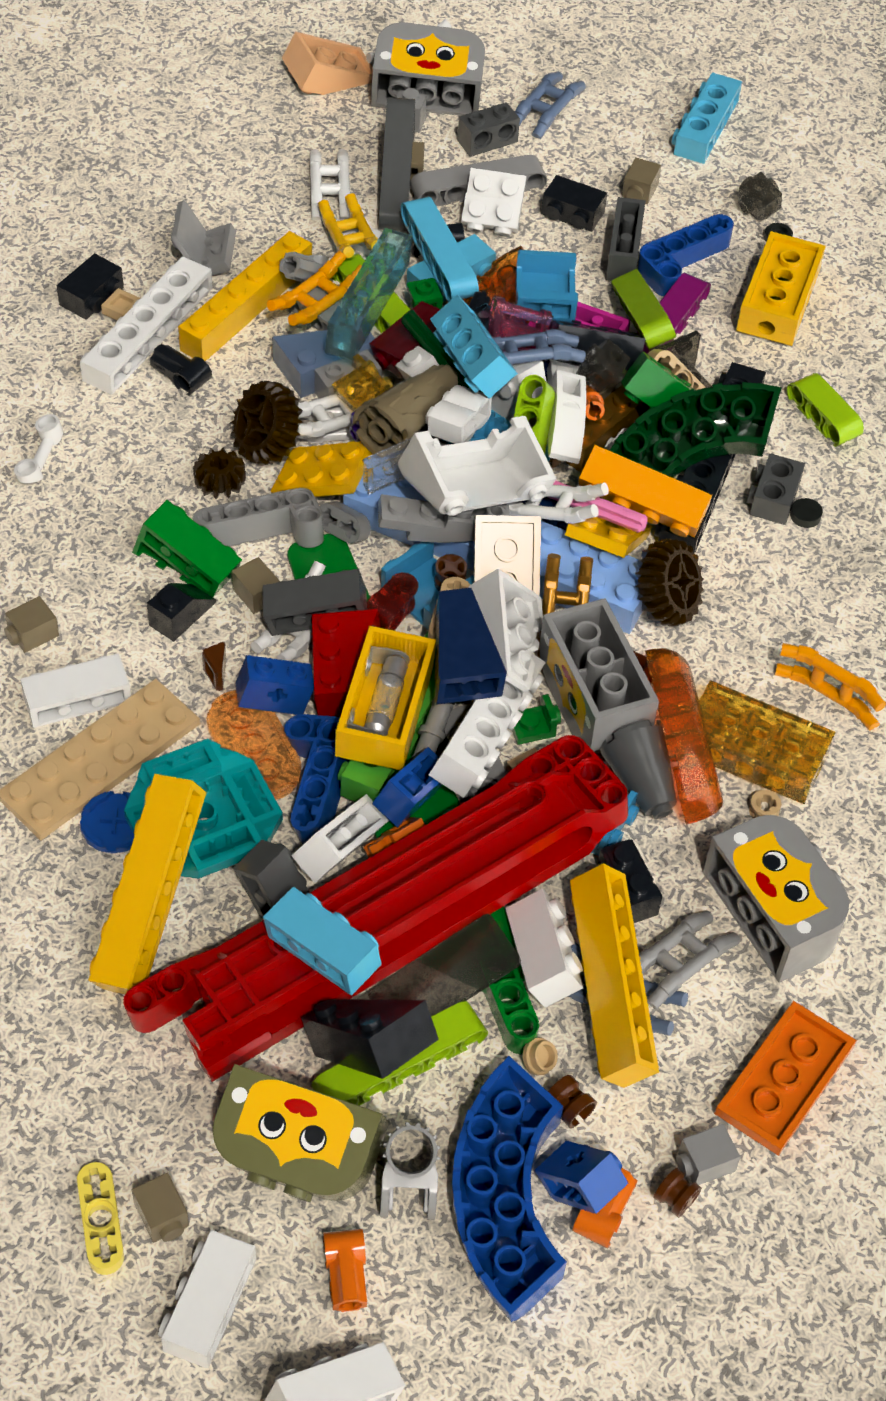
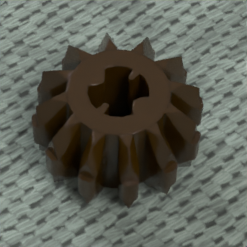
M224 447L220 451L215 452L210 448L208 454L200 453L198 461L194 462L193 466L194 483L197 489H201L204 496L213 492V496L217 499L220 493H224L229 499L231 491L240 493L241 485L245 484L246 471L243 458L238 457L235 450L226 453Z

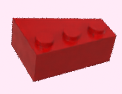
M378 609L312 614L314 696L318 715L341 716L369 626L381 628Z

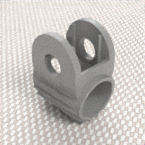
M406 1122L405 1126L402 1127L396 1125V1130L393 1133H388L389 1138L387 1142H383L386 1149L382 1155L387 1160L382 1170L380 1217L388 1218V1211H392L394 1187L424 1189L423 1211L427 1213V1220H435L438 1173L435 1162L440 1160V1157L437 1156V1150L441 1148L436 1145L435 1139L437 1136L429 1133V1127H420L418 1122L415 1125H410L409 1122ZM410 1129L424 1133L431 1144V1157L428 1163L420 1170L413 1172L399 1169L392 1162L390 1156V1147L394 1138L399 1133Z

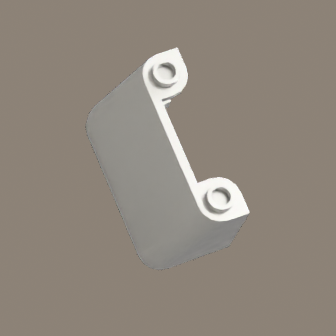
M526 416L511 418L509 421L511 427L502 433L498 429H492L487 439L444 446L440 445L438 438L433 439L429 431L414 433L397 464L403 477L439 513L448 514L449 516L457 515L462 511L518 501L541 500L548 494V490L556 480L554 472Z

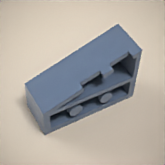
M365 325L273 336V361L300 398L315 393V369L367 349L373 356L374 353L369 343L375 337Z

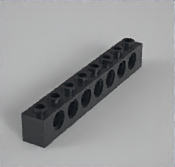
M732 362L728 372H722L718 384L736 385L742 384V382L764 384L766 372ZM736 454L714 456L699 461L684 469L685 473L683 476L678 474L676 480L711 494V502L695 538L689 535L687 537L678 536L670 531V527L658 522L654 536L659 537L658 541L670 538L672 540L685 541L687 546L693 547V554L696 553Z

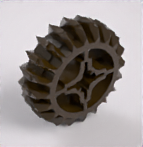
M267 380L260 381L257 384L251 383L249 390H243V398L236 399L238 407L232 411L235 416L230 424L234 426V430L230 436L235 438L233 446L238 448V454L242 455L246 460L257 464L272 465L275 462H281L284 456H289V448L296 447L295 438L301 435L298 432V427L303 423L299 419V415L303 410L298 407L300 399L294 396V391L282 383Z
M670 538L648 544L647 550L642 551V559L638 560L639 572L635 573L638 577V584L635 587L639 589L637 599L642 601V611H646L648 619L654 620L655 624L668 625L670 627L692 621L693 615L698 614V605H701L703 602L701 599V593L705 592L702 588L704 578L701 576L703 567L698 565L699 557L697 554H693V547L687 546L685 541L672 540Z

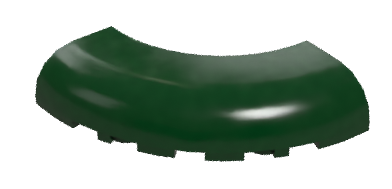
M747 382L736 385H722V383L713 384L712 387L695 391L692 389L671 397V400L657 407H652L638 417L635 423L623 434L619 435L609 451L672 478L689 466L714 456L747 454L762 457L782 387Z

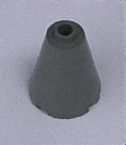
M644 720L615 731L613 733L615 738L613 741L607 744L605 739L600 748L602 756L625 785L627 791L630 793L633 790L638 793L636 803L645 816L653 815L654 819H661L670 815L673 812L672 808L677 804L666 733L662 722L656 720V725L652 726L649 720Z

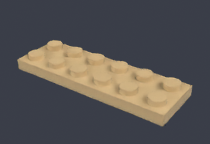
M154 679L1 788L0 802L42 841L83 811L84 806L93 797L113 789L139 770L142 763L154 759L199 726L200 718L163 684Z

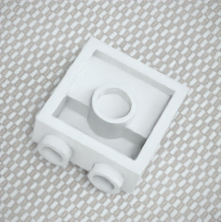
M471 168L467 193L465 194L462 225L467 226L466 229L468 231L480 233L483 232L484 228L495 230L494 234L509 237L511 232L518 233L526 176Z

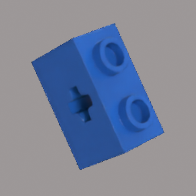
M246 655L236 680L238 707L287 714H304L314 690L311 664Z
M429 747L392 777L372 803L397 828L434 796L443 785L429 776L430 771L439 758Z
M565 1141L535 1169L536 1174L554 1201L595 1214L629 1184L621 1171L622 1164L612 1152L570 1141Z

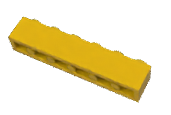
M288 231L178 326L180 351L192 358L200 357L204 361L208 360L267 307L268 300L277 298L296 282V280L286 278L285 274L280 272V261L285 257V253L297 252L307 256L312 255V243Z
M154 774L152 783L146 790L145 805L141 818L135 824L130 852L124 858L123 874L119 886L113 892V905L108 920L104 923L101 930V942L97 954L90 964L88 981L104 990L126 994L132 987L149 978L207 793L193 780Z
M603 863L570 880L571 902L574 907L577 923L576 934L580 943L581 965L587 987L586 999L590 1006L591 1031L595 1039L598 1058L597 1068L602 1080L625 1088L659 1073V1066L626 875Z

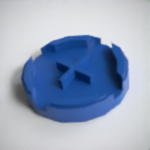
M114 791L104 792L93 797L84 806L80 820L81 833L86 842L96 850L113 854L126 852L131 849L134 834L124 813L130 796L129 792L123 791V794H114Z

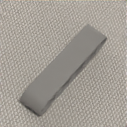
M524 155L420 172L412 177L410 187L415 199L429 196L436 206L451 204L454 201H465L471 168L524 175L527 178L524 192L530 191L533 188H544L547 183V176L536 156Z

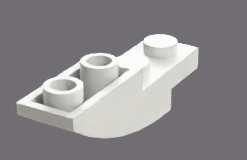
M550 360L547 367L548 384L555 391V402L547 439L548 457L578 464L581 458L585 429L586 376L580 375L579 366Z

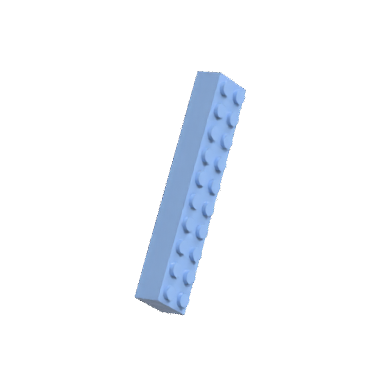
M373 454L354 494L343 495V504L365 515L370 522L371 530L410 546L417 543L420 544V541L407 540V531L379 527L378 501L381 494L423 501L427 500L403 477L397 463L387 461L384 458L381 459ZM541 521V599H543L548 554L554 553L561 556L557 591L576 593L580 558L591 557L593 558L589 602L606 598L622 631L630 634L643 612L641 608L642 601L637 599L639 589L635 587L638 584V577L635 573L639 572V559L629 555L622 558L565 536L566 530ZM474 541L434 542L433 555L438 557L446 554L458 555L466 561L467 569L474 571ZM556 604L566 609L574 607V605Z

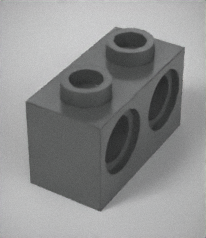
M507 102L459 116L457 141L469 157L517 143L520 118Z
M769 453L766 464H759L755 477V482H759L758 486L752 485L747 503L752 504L750 515L786 525L801 482L805 463Z

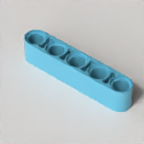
M428 196L402 202L400 208L404 225L446 300L449 302L457 294L462 299L473 297L475 292H479L477 277L432 198Z

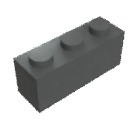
M617 198L606 280L611 281L637 268L646 200Z
M359 569L343 570L336 573L263 585V618L271 636L312 629V614L367 610L366 587Z

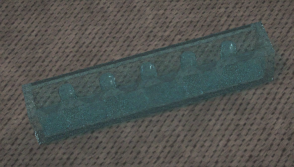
M388 228L383 230L328 321L325 353L354 361L409 265L413 235Z

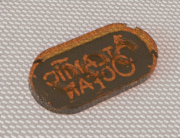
M236 690L220 695L212 703V707L206 717L207 728L213 741L220 744L221 748L238 752L253 759L275 800L289 795L300 781L301 761L296 750L291 746L276 713L238 707Z

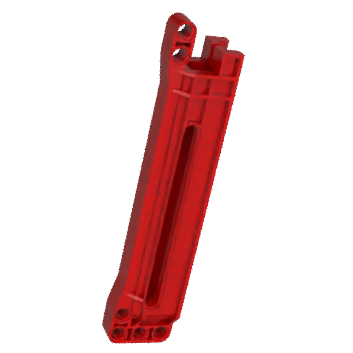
M575 735L561 737L525 758L492 787L310 892L321 902L325 909L331 913L338 912L342 914L353 928L359 932H368L379 944L378 950L382 965L352 996L268 937L264 920L218 947L174 963L128 990L124 996L123 1004L131 1025L138 1032L150 1033L187 1012L200 999L204 1007L184 1018L182 1022L190 1039L189 1042L195 1058L211 1082L232 1071L234 1064L242 1065L303 1028L304 1025L301 1017L312 1011L314 1005L327 999H351L588 856L606 833L627 820V788L583 739Z

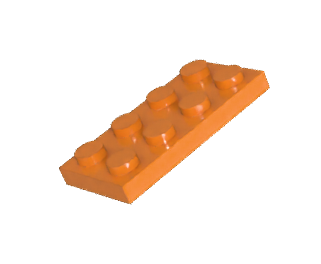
M793 1000L718 1104L714 1114L779 1156L853 1050L857 1040Z

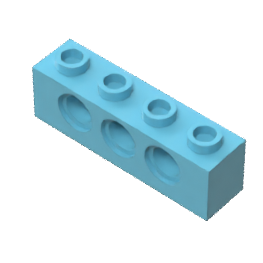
M712 72L708 81L702 82L698 98H693L689 113H685L682 118L681 128H676L673 134L674 155L705 164L739 101L742 81Z
M458 294L430 318L436 327L433 334L444 345L443 349L455 361L453 364L465 377V382L475 393L481 390L490 399L518 374L477 314Z

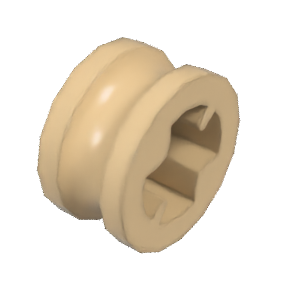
M757 791L752 796L749 813L752 818L764 815L778 816L782 806L781 799L772 791ZM762 802L769 803V811L761 810Z

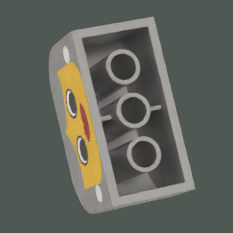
M405 22L394 23L385 27L377 38L373 64L371 106L386 108L387 97L397 98L400 90L414 88L419 91V94L426 95V112L462 116L479 111L485 58V46L482 40L470 31L449 27Z
M606 598L543 615L539 650L540 659L546 663L542 669L548 687L572 735L580 737L593 751L600 750L605 739L607 744L615 739L613 733L623 727L644 720H649L652 726L655 724L659 699Z
M775 815L753 818L712 837L703 874L778 983L827 960L836 947L849 911V897L842 885L840 876L835 870L829 868L822 858L819 847L814 842H810L805 833L794 822Z

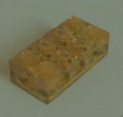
M710 680L684 728L679 752L805 804L829 755L836 732Z

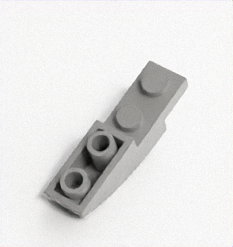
M381 494L378 501L379 527L407 531V540L436 543L474 541L475 515L510 516L509 505L507 504L462 511L457 515L449 516L448 514L439 513L428 501Z

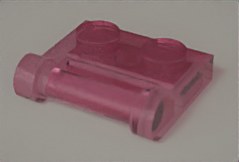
M494 296L489 311V333L492 337L501 336L503 338L545 332V330H549L552 312L545 309L540 311L506 302L505 298ZM503 314L535 322L536 328L502 319ZM536 346L518 348V351L536 349Z

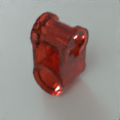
M397 573L367 600V610L378 609L381 628L395 631L400 623L414 610V595L417 593L419 585L417 579L409 573Z

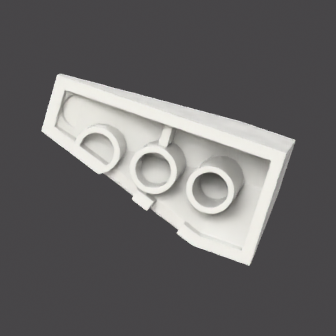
M498 568L474 582L468 588L473 590L507 671L505 680L523 692H527L531 688L535 662L532 658L533 652L539 649L540 644L536 636L542 629V601L539 595Z

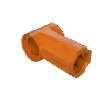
M623 1168L621 1171L629 1184L597 1214L581 1209L572 1229L573 1232L607 1249L611 1245L610 1240L613 1233H617L623 1218L621 1215L638 1181L629 1171Z
M363 1229L323 1232L326 1255L325 1265L330 1273V1292L333 1310L346 1312L367 1307L363 1265H366Z

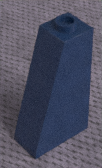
M472 588L439 591L435 615L436 705L501 697L507 671Z

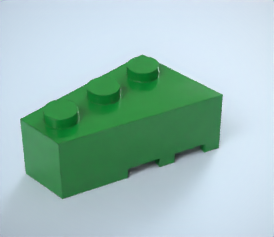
M645 352L640 354L621 379V383L626 389L623 393L637 404L642 400L650 406L649 409L671 400V397L679 393L694 389L685 379L681 380L669 368Z
M168 500L143 523L132 551L138 557L144 553L157 560L158 562L155 566L162 570L168 566L182 574L179 578L187 584H193L211 597H214L232 578V570L238 568L242 562V559L231 547L222 544L206 527L197 524L187 516L181 507L173 505Z

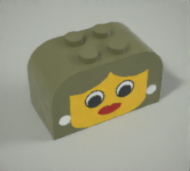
M234 1064L214 1119L213 1138L221 1156L230 1164L247 1172L246 1180L271 1190L275 1189L276 1183L284 1185V1193L311 1203L313 1196L330 1201H340L355 1196L368 1183L389 1121L382 1113Z

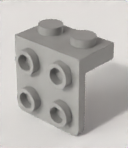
M185 200L178 202L173 232L171 233L173 246L179 249L184 257L210 268L212 276L229 271L236 237V230L233 225L229 223L206 231Z

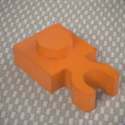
M410 817L398 828L396 826L382 833L381 837L368 842L362 847L368 858L425 826L422 818Z

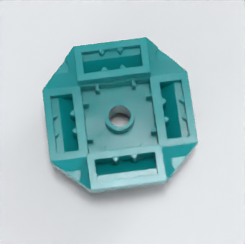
M204 739L142 763L137 781L124 809L125 818L134 834L135 824L141 818L145 805V793L152 783L154 774L193 780L206 791L204 803L181 873V877L197 879L239 863L261 840L271 842L283 821V812L255 761L238 752L221 748L220 744L210 739Z

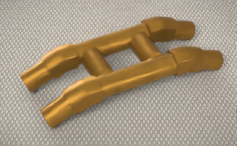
M554 553L548 554L542 603L543 615L555 612L556 604L578 606L589 603L593 558H580L576 593L557 591L561 556ZM538 649L537 657L540 658V650Z

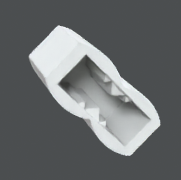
M461 385L454 386L450 391L444 393L441 401L429 408L425 420L426 424H428V431L432 436L454 444L469 442L475 431L482 428L491 415L492 397L489 399L484 393L479 391L475 393L472 389Z

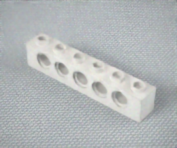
M183 256L174 265H171L166 273L151 285L149 291L141 299H138L123 317L117 320L115 326L107 334H104L89 352L82 356L80 361L82 381L112 395L213 289L211 269Z
M533 654L532 658L535 662V668L529 691L523 692L505 680L501 697L474 700L430 771L429 776L463 798L471 787L478 790L489 773L484 767L490 769L500 754V751L495 748L497 747L500 750L503 748L512 734L507 728L511 731L514 729L523 715L520 711L523 712L534 696L533 694L544 679L539 673L546 662Z

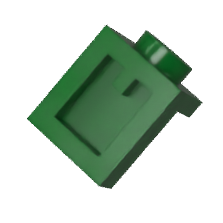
M434 278L407 283V290L411 297V309L421 301L439 309L442 308L443 296Z
M549 694L541 695L540 706L527 708L523 712L520 711L523 715L512 730L517 745L556 737L557 725L561 724L559 707L552 704Z

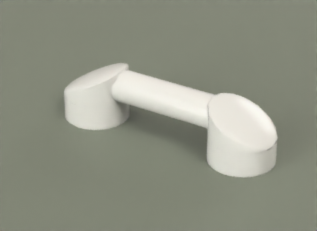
M54 414L44 415L35 423V428L41 439L38 450L33 459L21 460L14 467V473L21 483H34L43 479L41 470L52 447L60 442L63 435V428L59 418Z

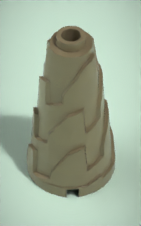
M447 364L433 365L423 373L361 404L353 415V424L357 421L360 424L356 434L361 443L372 454L381 459L387 455L391 456L390 460L398 458L405 451L414 433L419 432L426 425L425 420L429 408L441 401L446 391H450L454 386L458 385L456 370Z

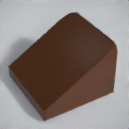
M220 642L203 649L202 652L203 670L216 691L223 690L226 669V643Z

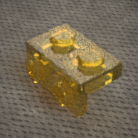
M359 354L353 356L356 369L331 384L334 393L353 412L365 401L374 399L394 387L387 376L381 377L376 366L371 360L365 361Z

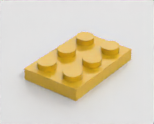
M361 441L292 448L271 489V493L294 488H306L311 490L315 497L354 494L373 454Z
M593 517L580 523H568L565 536L625 558L648 538L652 526L646 524L645 530L637 533L599 517Z

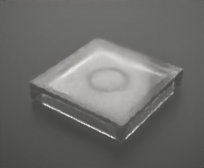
M411 438L364 458L363 486L368 495L405 479L397 464Z

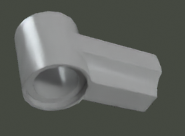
M297 252L285 253V257L280 261V272H283L288 279L304 282L318 272V269L329 260V257L323 255L307 256Z

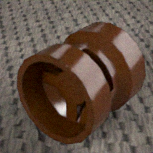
M572 1075L564 1076L548 1091L563 1105L562 1121L569 1128H574L580 1124L575 1118L578 1114L585 1120L597 1106V1101L589 1093H583L579 1089V1082Z

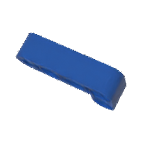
M717 214L649 242L640 249L637 269L655 293L664 297L681 276L682 268L729 247L734 222L729 216Z
M298 714L291 717L284 727L285 734L293 751L300 757L308 758L290 819L292 827L302 844L306 843L316 832L335 818L341 797V781L338 780V773L345 761L350 762V759L335 756L336 729L339 717Z

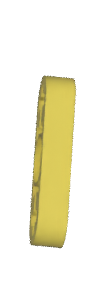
M92 1162L83 1166L77 1175L84 1237L90 1267L98 1274L108 1275L116 1272L122 1266L124 1251L111 1170L103 1163ZM94 1174H98L99 1179L103 1180L100 1182L102 1198L94 1199L91 1184H85L91 1181V1176ZM95 1211H108L112 1215L111 1221L104 1227L91 1225L89 1219ZM107 1237L110 1252H117L110 1255V1261L107 1263H103L101 1257H95L101 1254L99 1238Z

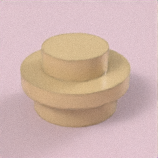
M535 1038L525 1045L523 1049V1062L531 1074L536 1076L545 1075L557 1064V1050L546 1039Z

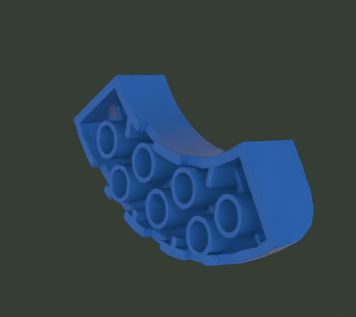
M508 1056L492 1072L480 1088V1092L473 1105L467 1111L454 1154L452 1190L458 1231L467 1257L479 1281L493 1302L513 1322L527 1314L563 1279L567 1261L554 1248L547 1238L539 1219L537 1220L532 1204L531 1170L535 1159L550 1134L560 1125L563 1105L515 1060Z

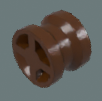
M446 554L437 560L435 564L436 575L434 577L437 590L440 591L443 581L447 578L460 577L466 580L467 563L462 557Z
M675 1168L660 1184L653 1198L659 1203H667L671 1207L672 1213L680 1218L697 1199L702 1187L696 1182L689 1183L684 1178V1173Z

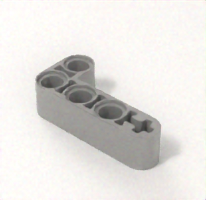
M294 488L197 510L193 514V520L200 526L206 527L225 546H233L291 532L296 543L305 548L319 546L324 541L322 511L314 494L306 488Z

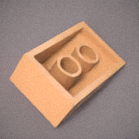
M295 32L282 56V60L287 66L288 72L298 84V88L307 94L325 95L372 83L373 67L366 61V56L360 47Z

